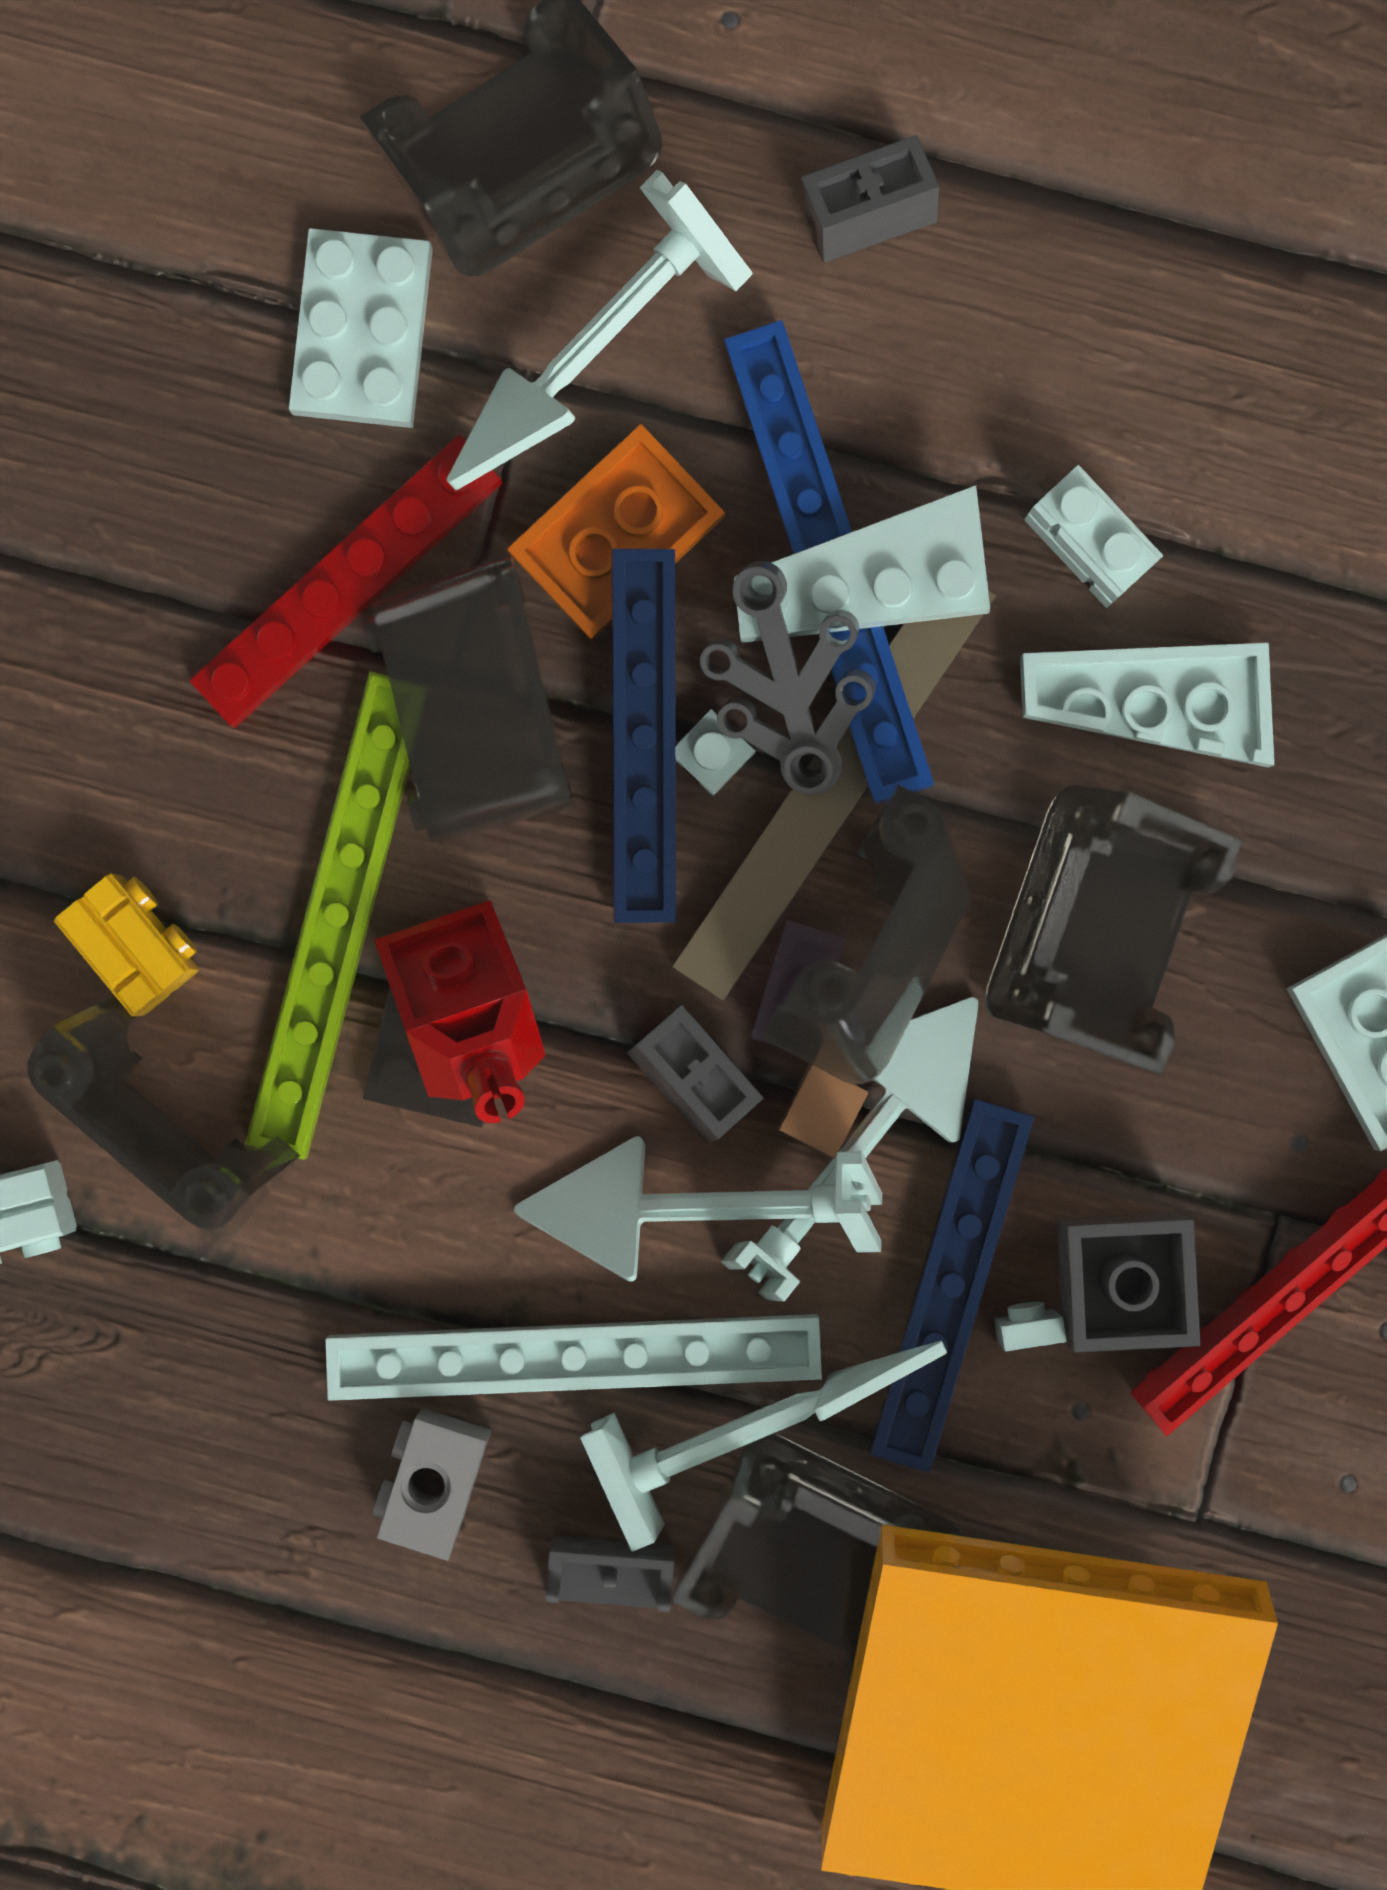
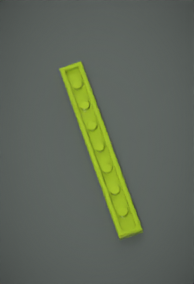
M369 671L245 1145L303 1160L308 1158L431 691L429 686Z

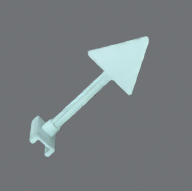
M656 170L640 187L671 228V231L653 248L655 254L548 364L544 373L535 382H529L510 368L502 372L447 477V482L455 490L462 488L573 423L575 416L566 406L553 398L554 395L568 385L674 274L680 276L696 261L708 277L735 291L753 274L686 183L679 181L673 187L663 172Z
M976 998L965 999L842 1047V1055L880 1085L884 1092L838 1152H863L866 1158L904 1109H909L948 1142L953 1143L959 1140L978 1011V1000ZM837 1155L831 1159L808 1190H813L815 1185H835ZM814 1218L784 1219L777 1228L772 1225L757 1244L752 1241L735 1243L721 1260V1263L730 1270L745 1269L751 1263L754 1268L748 1274L750 1278L757 1283L765 1275L769 1278L758 1293L767 1301H785L800 1282L786 1267L801 1250L798 1243L815 1223Z
M636 1136L521 1201L514 1207V1212L523 1220L627 1281H634L637 1278L640 1226L643 1222L814 1218L816 1223L840 1222L856 1252H881V1238L866 1211L871 1210V1205H882V1191L863 1152H837L835 1185H815L813 1190L643 1194L646 1145L641 1137Z
M941 1340L834 1371L828 1375L824 1387L818 1391L795 1394L662 1451L653 1448L634 1456L615 1413L593 1421L591 1423L592 1431L583 1434L580 1439L633 1552L654 1543L665 1525L650 1490L669 1483L670 1476L804 1421L814 1413H816L819 1421L825 1420L945 1355L947 1351Z

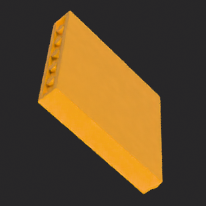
M882 1524L821 1825V1871L948 1890H1203L1278 1625L1267 1581Z

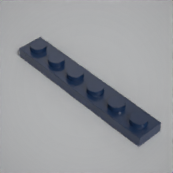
M612 549L614 923L676 922L675 549Z
M972 1098L898 1349L899 1353L942 1340L947 1353L888 1385L869 1448L870 1455L929 1473L931 1471L1034 1116Z

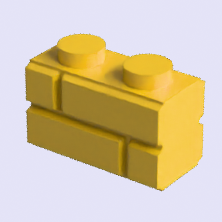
M110 874L89 889L82 898L76 900L55 917L54 922L132 1017L144 1016L198 973L200 969L190 958L197 952V949L178 926L172 924L166 929L151 911L158 905V902L150 890L138 878L133 876L127 881L121 875Z

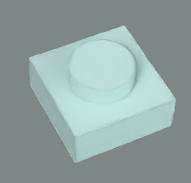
M712 709L675 746V761L712 797L755 754V750L743 738H730L721 732L717 724V714Z
M1044 1302L1015 1304L1007 1307L1008 1316L993 1318L997 1343L1005 1352L1067 1342L1063 1317L1054 1309L1045 1310Z

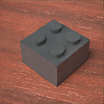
M1180 1213L1056 1219L1061 1316L1063 1317L1067 1340L1064 1343L1074 1352L1200 1346L1193 1219Z

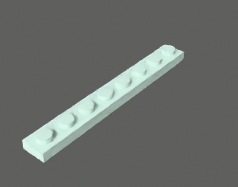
M818 1314L329 1335L325 1339L328 1401L822 1380Z

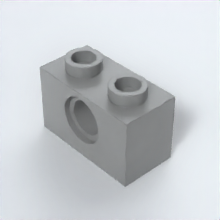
M421 1408L413 1424L403 1421L391 1457L402 1460L395 1483L387 1480L383 1481L372 1514L374 1517L383 1519L377 1538L448 1561L459 1534L491 1429L425 1408ZM421 1468L436 1470L444 1479L445 1489L433 1495L423 1493L415 1485L414 1472Z

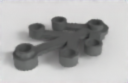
M752 562L735 579L733 598L737 606L744 613L756 617L773 677L741 659L740 651L736 644L725 638L715 639L706 646L700 656V666L709 678L726 680L782 713L789 735L757 719L756 707L750 700L744 697H733L727 700L717 715V724L724 735L735 739L743 738L780 760L782 776L794 790L807 795L821 794L836 784L842 772V756L837 748L839 741L857 712L869 706L876 691L875 682L867 672L857 669L846 672L841 677L835 690L837 702L816 732L809 706L841 652L849 650L854 645L860 631L859 622L852 613L845 610H836L829 613L820 626V640L799 673L780 605L787 592L786 578L780 568L770 562ZM755 576L767 577L773 585V592L769 595L757 593L752 586V579ZM833 622L844 623L850 631V638L843 641L834 639L829 633V625ZM714 650L725 652L730 659V666L727 668L716 667L711 661L710 653ZM849 682L860 683L866 690V697L859 700L850 698L845 691V685ZM731 709L741 710L747 717V724L744 726L732 724L728 719L727 711ZM805 754L817 755L822 761L823 768L815 771L806 768L802 762V756Z

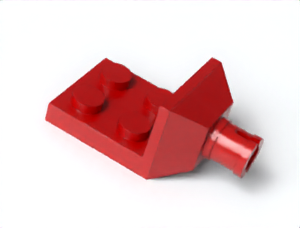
M491 900L375 939L383 968L428 1096L455 1100H466L472 1097V1105L476 1116L486 1123L501 1122L494 1103L495 1099L500 1098L508 1119L516 1116L525 1103L523 1091L517 1081L524 1079L546 1054L527 989Z

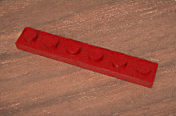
M460 434L189 680L231 727L236 728L503 484L501 478L493 470L458 490H455L447 482V477L466 443V440Z
M1387 1167L1378 1174L1372 1184L1350 1203L1337 1209L1331 1215L1328 1222L1305 1242L1292 1248L1284 1256L1283 1260L1261 1280L1243 1290L1236 1301L1209 1325L1200 1328V1346L1182 1347L1165 1363L1152 1369L1145 1376L1143 1382L1130 1392L1131 1396L1166 1437L1387 1247Z

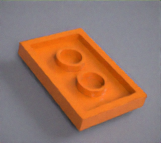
M640 424L507 548V551L591 641H594L612 624V549H675L676 564L725 518V512L651 433Z

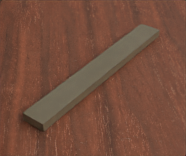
M988 590L989 601L991 604L995 599L996 595ZM984 614L905 623L892 640L889 647L913 719ZM849 727L837 745L842 756L843 765L836 784L828 791L816 795H807L794 789L791 790L673 965V968L722 1001H724L868 787ZM815 755L807 768L814 771L823 768L821 759Z

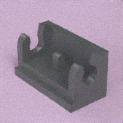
M917 135L801 177L808 223L814 222L818 250L824 263L936 223L938 219L939 185Z
M682 1005L627 1052L706 1144L718 1140L763 1099L762 1095Z
M553 1535L549 1551V1579L546 1602L559 1603V1600L658 1608V1611L670 1612L675 1545L652 1543L632 1552L627 1541Z

